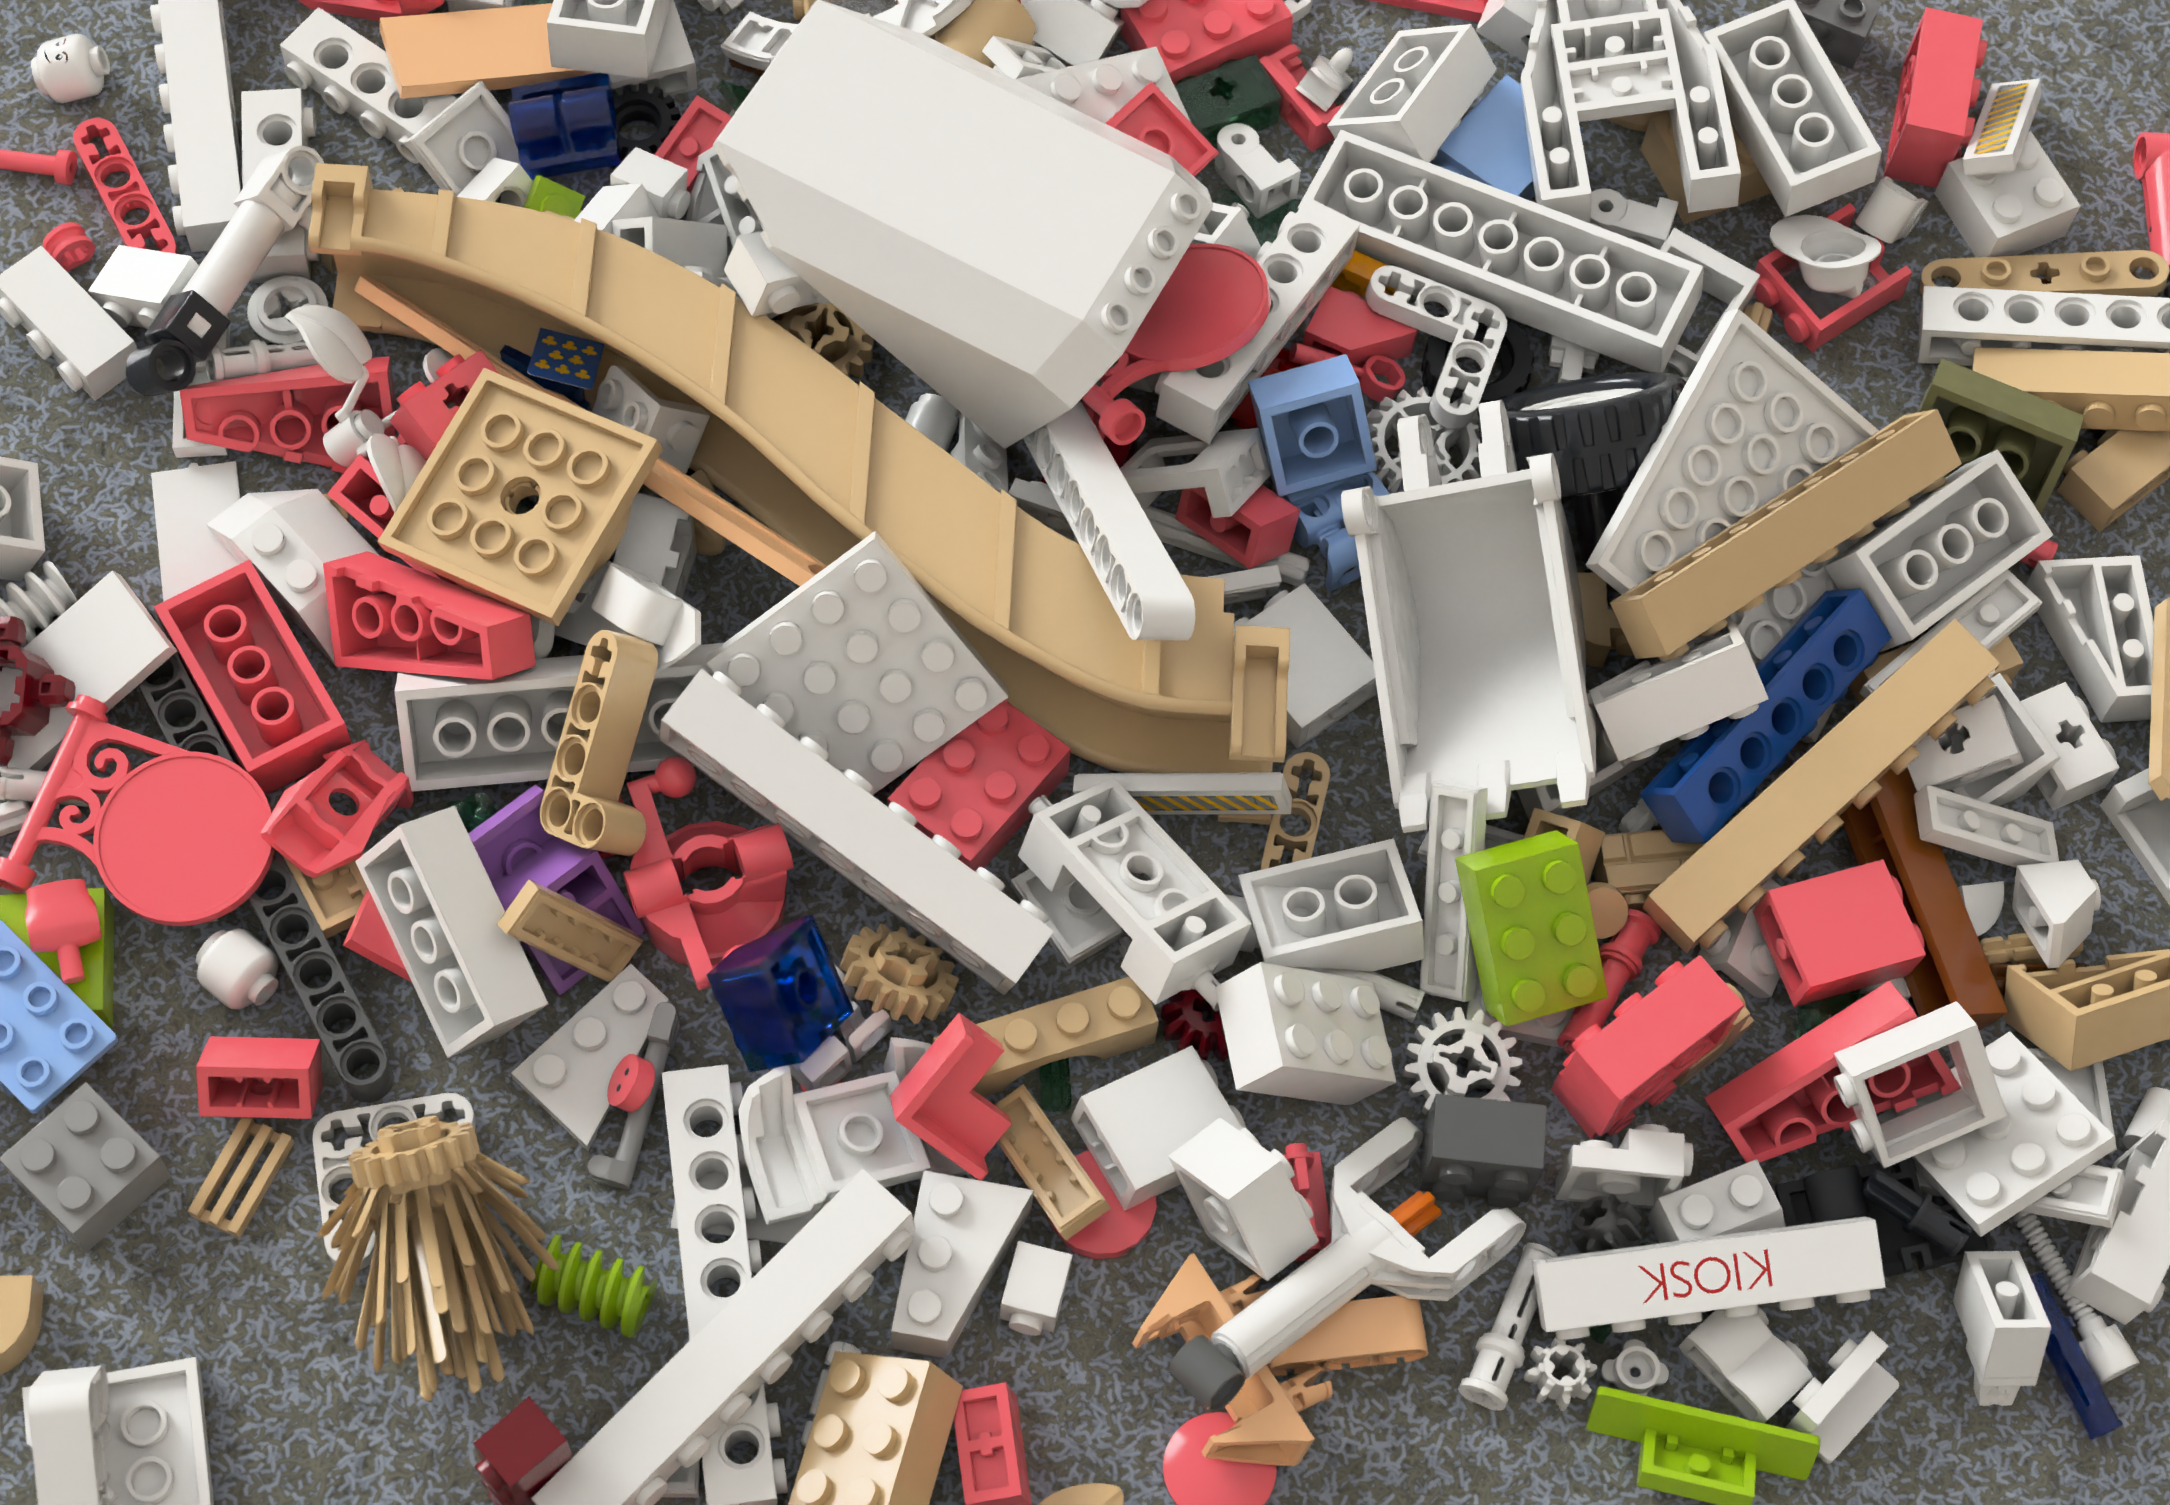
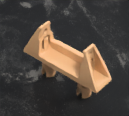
M1194 1253L1190 1254L1140 1327L1132 1344L1137 1349L1142 1344L1157 1337L1163 1339L1180 1332L1186 1343L1200 1335L1206 1336L1211 1341L1213 1332L1269 1291L1270 1288L1253 1293L1262 1278L1258 1274H1253L1247 1279L1219 1291ZM1267 1365L1249 1379H1245L1239 1393L1225 1406L1236 1424L1227 1431L1211 1436L1201 1453L1205 1458L1278 1466L1298 1465L1315 1439L1298 1412L1321 1401L1329 1400L1333 1394L1331 1381L1313 1385L1322 1371L1321 1367L1314 1365L1308 1368L1307 1371L1279 1384Z

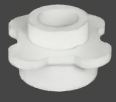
M1631 1339L1624 1344L1623 1351L1615 1360L1609 1359L1604 1362L1601 1368V1375L1606 1382L1614 1383L1620 1390L1647 1396V1393L1654 1386H1662L1667 1382L1669 1371L1667 1366L1659 1362L1655 1353L1646 1348L1642 1341ZM1637 1368L1640 1371V1376L1633 1377L1630 1374V1369Z

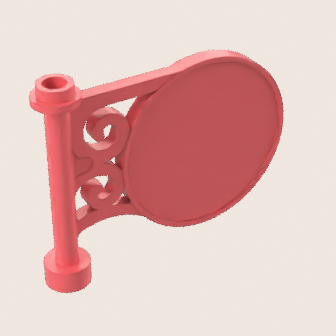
M1208 243L1190 244L1124 353L1115 362L1117 364L1112 368L1110 367L1100 378L1103 384L1100 387L1095 384L1082 397V400L1100 415V430L1115 444L1127 445L1135 441L1142 433L1146 423L1144 413L1130 400L1124 398L1113 400L1123 389L1144 377L1156 373L1186 371L1216 363L1244 347L1259 332L1270 310L1271 294L1266 275L1254 258L1230 246Z
M79 694L75 702H68L65 709L74 717L8 858L0 857V887L18 894L26 893L31 888L37 875L34 870L28 867L37 847L41 844H55L72 848L89 858L98 868L103 882L113 896L129 911L150 922L168 926L199 925L221 918L250 898L264 880L275 849L260 835L273 811L266 795L252 776L237 764L223 757L210 753L187 751L109 724V719L105 715L108 707L95 698ZM108 743L125 745L157 756L131 771L132 766L123 752L116 748H107L96 755L94 764L98 771L103 773L107 770L109 763L116 762V771L107 778H98L90 771V759L93 752L100 746ZM96 794L109 795L107 796L102 805V801L98 798ZM79 800L85 802L90 807L91 812L88 819L81 824L72 822L74 819L82 818L80 809L76 805H68L62 809L59 815L60 825L63 829L47 827L56 806L63 801ZM94 833L92 845L84 837Z

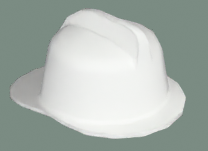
M1796 215L1779 220L1771 227L1769 237L1774 247L1798 261L1803 280L1809 288L1849 298H1856L1861 294L1863 282L1867 277L1869 262L1877 258L1882 249V245L1877 239L1858 233L1831 219L1814 215Z

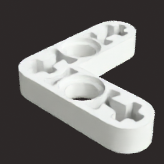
M1392 265L1378 268L1371 276L1366 289L1365 298L1370 308L1382 316L1452 343L1432 395L1429 410L1431 416L1440 425L1451 429L1463 428L1473 418L1477 409L1476 404L1480 403L1507 329L1505 314L1500 308L1489 302L1403 268ZM1386 286L1395 289L1393 296L1384 293ZM1411 294L1417 296L1414 305L1408 304ZM1430 301L1439 302L1445 306L1449 315L1435 317L1426 311L1424 303ZM1478 323H1484L1488 326L1482 343L1473 340ZM1459 357L1472 358L1480 365L1481 371L1478 373L1465 372L1457 365L1456 359ZM1455 387L1464 390L1458 409L1449 405Z
M443 1093L335 1111L322 1117L313 1130V1148L322 1226L339 1206L330 1198L333 1185L345 1178L353 1179L348 1156L353 1155L352 1151L366 1148L363 1137L359 1136L345 1140V1149L335 1150L331 1142H325V1140L333 1138L335 1128L344 1127L346 1134L351 1136L364 1134L361 1123L369 1121L368 1131L373 1142L378 1137L377 1131L380 1130L383 1123L388 1119L401 1117L409 1122L417 1120L416 1113L424 1112V1116H438L440 1121L444 1119V1110L454 1109L458 1117H465V1119L458 1120V1124L470 1122V1125H474L475 1129L476 1118L469 1101L456 1093ZM350 1208L348 1209V1211L344 1214V1216H343L342 1218H345V1216H346L347 1213L349 1212ZM342 1218L332 1231L324 1236L327 1253L334 1264L341 1250L337 1251V1247L331 1248V1240L342 1223ZM374 1230L372 1231L360 1269L366 1268L371 1263L377 1235Z

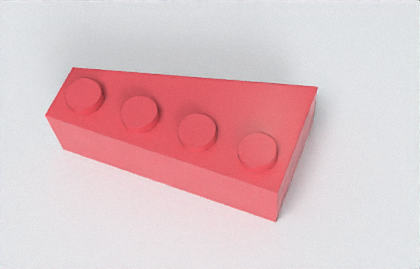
M368 551L323 563L336 667L495 680L536 666L530 613Z
M1888 981L1707 1095L1704 1099L1746 1163L1756 1159L1760 1163L1815 1143L1817 1135L1842 1127L1844 1132L1851 1130L1849 1123L1857 1120L1853 1106L1847 1108L1836 1089L1833 1077L1840 1075L1841 1072L1834 1053L1918 1017L1909 1003L1894 985ZM1938 1049L1864 1080L1876 1114L1891 1108L1897 1113L1916 1106V1099L1937 1091H1940L1942 1095H1946L1961 1089Z

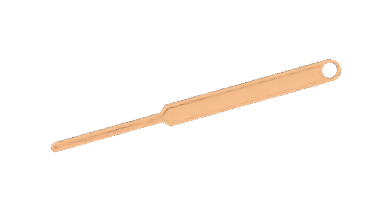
M365 274L360 275L354 289L358 294L453 356L460 354L466 360L481 350L501 375L582 408L564 395L543 388L375 278ZM660 457L643 483L649 489L798 586H802L827 567L824 563Z

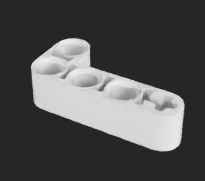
M104 1366L43 1371L30 1388L28 1406L38 1505H109L101 1424L106 1419L109 1409V1385L106 1369Z

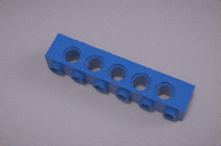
M1862 589L1825 591L1756 666L1769 699L1759 703V708L1748 716L1739 719H1730L1727 716L1708 724L1709 729L1703 734L1690 739L1640 793V796L1672 842L1706 844L1724 827V823L1739 807L1747 804L1755 796V789L1769 773L1777 770L1785 763L1787 753L1801 738L1809 735L1817 727V720L1831 704L1836 703L1846 695L1849 684L1858 674L1877 660V653L1892 636Z

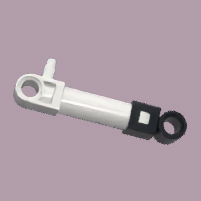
M299 145L267 155L260 162L254 174L233 203L238 207L234 216L183 291L169 297L145 332V336L153 344L136 348L129 355L126 362V376L129 384L136 392L144 396L154 397L185 389L193 381L196 374V363L207 359L231 323L226 318L227 314L282 232L294 229L298 223L309 233L312 209L309 205L312 202L311 192L316 163H324L317 151L308 146ZM288 165L294 171L295 183L289 177ZM157 358L164 364V379L157 372Z

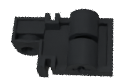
M1912 1157L1892 1165L1893 1174H1890L1888 1167L1884 1168L1878 1161L1875 1164L1861 1167L1846 1166L1811 1174L1800 1180L1777 1184L1774 1187L1777 1199L1782 1207L1786 1227L1863 1216L1875 1219L1884 1278L1911 1272L1914 1269L1911 1256L1914 1255L1917 1258L1919 1271H1924L1962 1261L1965 1251H1994L1990 1232L1980 1237L1972 1229V1232L1968 1235V1240L1954 1257H1950L1923 1236L1918 1235L1912 1230L1909 1232L1902 1230L1904 1222L1864 1196L1862 1192L1863 1186L1870 1175L1876 1170H1882L1919 1196H1922ZM1951 1205L1941 1206L1942 1210L1969 1225Z

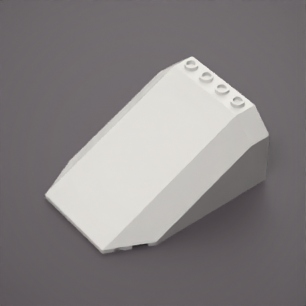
M817 0L811 6L713 143L724 167L728 168L732 173L734 186L742 201L749 200L764 229L760 235L768 250L1004 449L1071 410L1122 356L1213 208L1208 189L1170 155L921 33L822 0Z

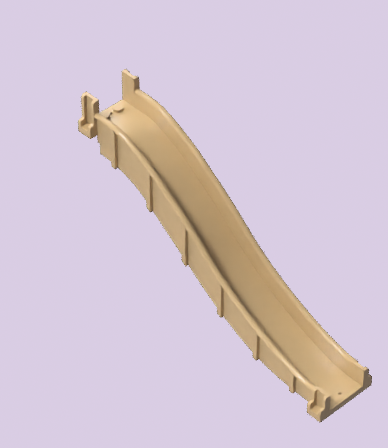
M316 163L311 192L312 215L308 235L310 253L333 254L338 274L332 308L348 316L361 331L404 336L435 344L358 294L354 289L360 275L365 274L380 281L532 381L565 395L593 409L597 400L599 386L605 380L609 368L613 365L626 368L659 399L701 407L710 415V418L690 463V469L695 472L699 469L704 470L714 486L748 511L760 523L827 566L876 531L1006 685L1009 697L1005 700L1071 748V754L1121 773L1272 772L1273 762L1284 763L1286 754L1290 628L1236 625L1234 633V613H1224L1225 579L1180 574L1195 604V625L1189 640H1132L1080 544L1062 536L1023 511L1016 505V499L1003 489H1001V493L952 455L875 398V392L861 381L859 385L856 384L816 351L765 315L752 317L743 301L736 297V292L721 283V287H718L659 254L597 229L595 222L581 218V223L528 208L455 197L454 191L439 189L438 195L374 190L368 166ZM540 327L605 344L592 389H584L527 373ZM1217 814V822L1270 825L1271 814Z

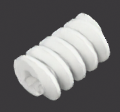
M46 561L42 566L45 576L44 581L29 571L24 575L26 591L10 582L5 587L8 601L5 602L0 598V616H13L23 620L26 627V642L28 644L36 637L35 628L39 626L45 630L54 622L53 618L55 616H61L77 602L72 590L55 565L50 561Z

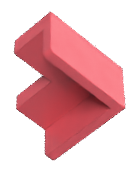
M959 1012L890 1094V1100L897 1122L972 1176L982 1181L989 1173L984 1157L1012 1125L1009 1115L978 1094L973 1088L1002 1055L1004 1048L1001 1042Z

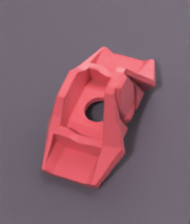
M365 739L322 755L327 761L319 769L283 792L260 833L261 837L307 876L317 878L359 859L373 830L382 821L386 820L397 807L411 809L414 802V792L411 791L409 778L401 771L399 773L395 772L370 750L369 743ZM339 792L350 796L356 803L357 812L349 816L339 814L331 807L329 795Z

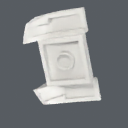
M891 1037L888 1053L883 1065L884 1073L793 1094L791 1071L788 1062L781 1064L748 1086L738 1111L745 1162L767 1225L819 1212L823 1203L829 1202L863 1168L884 1188L917 1179L922 1181L923 1171L958 1177L970 1174L895 1120L890 1094L930 1048L931 1044L917 1040Z

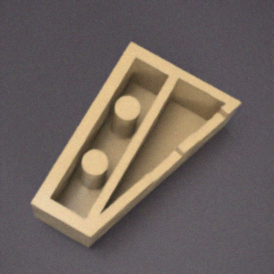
M2170 949L2105 956V965L2075 968L2076 963L2073 959L2065 960L2056 970L2026 973L2027 968L2024 964L2007 966L2004 1003L2008 1013L2003 1016L2005 1022L2069 1071L2083 1069L2089 1065L2128 1054L2134 1050L2164 1040H2170Z

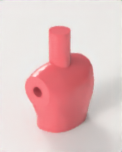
M66 879L29 888L26 891L27 908L25 920L31 951L57 952L63 984H74L83 981L85 975L79 947L102 939L95 901L88 893L85 880Z

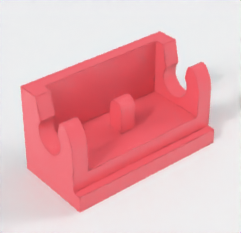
M1291 44L1269 57L1264 56L1258 60L1255 87L1310 151L1313 152L1335 139L1327 125L1342 105L1337 106L1333 102L1325 112L1295 89L1307 74V71L1302 66L1303 62L1297 56L1301 53V50L1295 44Z
M1006 1382L962 1390L954 1416V1425L965 1505H1032L1016 1394Z

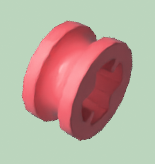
M68 222L55 227L44 238L42 245L66 272L89 261L95 252L94 243L86 236L82 225L76 222Z

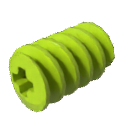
M556 1233L545 1249L556 1260L559 1269L557 1271L548 1268L539 1259L534 1271L535 1280L531 1283L530 1287L531 1295L537 1291V1300L543 1306H550L558 1298V1309L564 1314H571L579 1306V1317L585 1322H591L600 1313V1325L606 1330L613 1329L621 1321L622 1335L627 1338L634 1337L639 1332L653 1301L658 1285L657 1279L650 1286L644 1284L645 1266L639 1265L629 1278L623 1276L624 1258L618 1257L608 1270L604 1269L603 1250L600 1249L596 1250L587 1262L583 1261V1243L579 1241L572 1246L567 1254L562 1253V1235Z

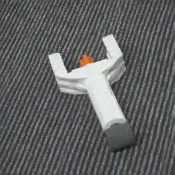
M1406 1117L1399 1118L1334 1166V1177L1332 1178V1189L1330 1190L1329 1227L1331 1229V1243L1213 1332L1211 1341L1206 1336L1200 1335L1187 1342L1170 1363L1169 1373L1209 1412L1219 1411L1239 1393L1246 1378L1249 1379L1370 1284L1408 1299L1448 1301L1506 1256L1524 1235L1526 1223L1509 1208L1492 1209L1437 1253L1428 1258L1424 1254L1425 1247L1414 1236L1441 1216V1209L1434 1204L1435 1197L1428 1191L1423 1194L1419 1190L1389 1214L1369 1198V1196L1408 1167L1410 1158L1417 1151L1423 1140V1132Z

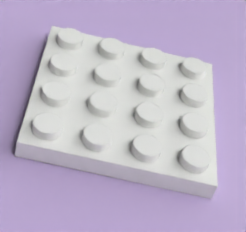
M876 531L707 655L706 664L714 673L716 671L721 672L733 680L742 689L739 697L755 709L759 704H763L776 712L786 722L782 729L798 741H801L805 736L824 748L830 755L827 762L844 774L847 769H850L866 779L874 788L870 793L871 795L877 793L1009 697L1006 685Z

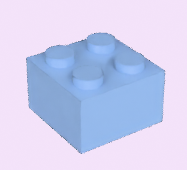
M1347 354L1247 381L1257 427L1260 431L1271 472L1270 477L1279 497L1377 470L1360 382Z

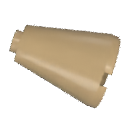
M974 0L953 21L937 31L934 40L993 69L995 64L982 52L992 36L1034 46L1033 36L1037 31L1029 12L1018 0Z

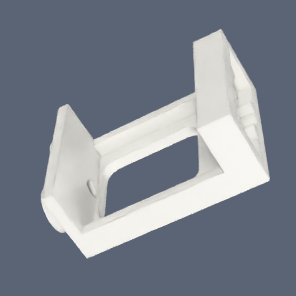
M1259 428L1217 432L1209 444L1192 435L1150 439L1120 468L1143 511L1163 491L1205 487L1213 518L1232 516L1271 476ZM1200 453L1193 461L1182 465L1165 466L1163 457Z

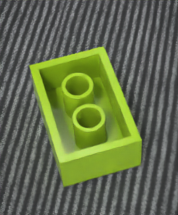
M1554 830L1455 857L1485 1011L1507 1027L1608 998L1578 842Z

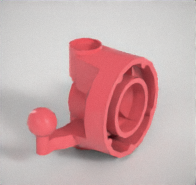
M680 756L668 757L659 763L655 774L626 783L633 807L642 812L646 820L645 840L641 848L633 855L630 870L623 872L634 912L657 949L677 963L689 966L698 991L724 982H728L738 988L750 987L758 982L764 971V962L754 940L764 935H767L769 942L775 936L774 930L780 928L787 906V871L794 869L785 834L779 823L767 824L748 830L745 827L712 821L688 824L665 836L652 794L661 792L670 798H682L691 792L697 779L696 770L688 760ZM717 866L729 869L740 877L736 880L734 876L730 877L728 882L717 890L704 891L696 888L692 889L693 893L689 895H683L680 885L689 874L705 867Z

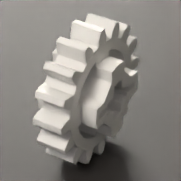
M1456 1007L1452 1013L1451 1021L1447 1022L1445 1017L1440 1012H1437L1431 1019L1434 1030H1430L1423 1025L1416 1029L1414 1034L1422 1045L1408 1043L1404 1054L1414 1059L1415 1063L1406 1065L1402 1073L1404 1077L1416 1078L1417 1081L1408 1091L1410 1098L1424 1095L1427 1099L1422 1108V1113L1428 1114L1435 1095L1442 1094L1431 1082L1428 1072L1437 1075L1444 1088L1443 1094L1465 1096L1467 1092L1476 1088L1484 1091L1490 1089L1491 1091L1483 1096V1099L1511 1101L1503 1090L1516 1091L1519 1088L1521 1081L1509 1074L1520 1069L1523 1062L1522 1058L1509 1057L1508 1052L1515 1046L1517 1041L1515 1037L1501 1040L1498 1033L1503 1024L1500 1021H1496L1490 1027H1487L1483 1024L1484 1011L1478 1009L1472 1020H1466L1462 1008ZM1462 1034L1461 1039L1450 1046L1440 1043L1438 1046L1434 1045L1438 1040L1448 1035ZM1482 1042L1490 1048L1496 1062L1488 1059L1481 1046ZM1459 1057L1469 1060L1467 1069L1470 1071L1465 1078L1456 1075L1457 1066L1455 1063Z

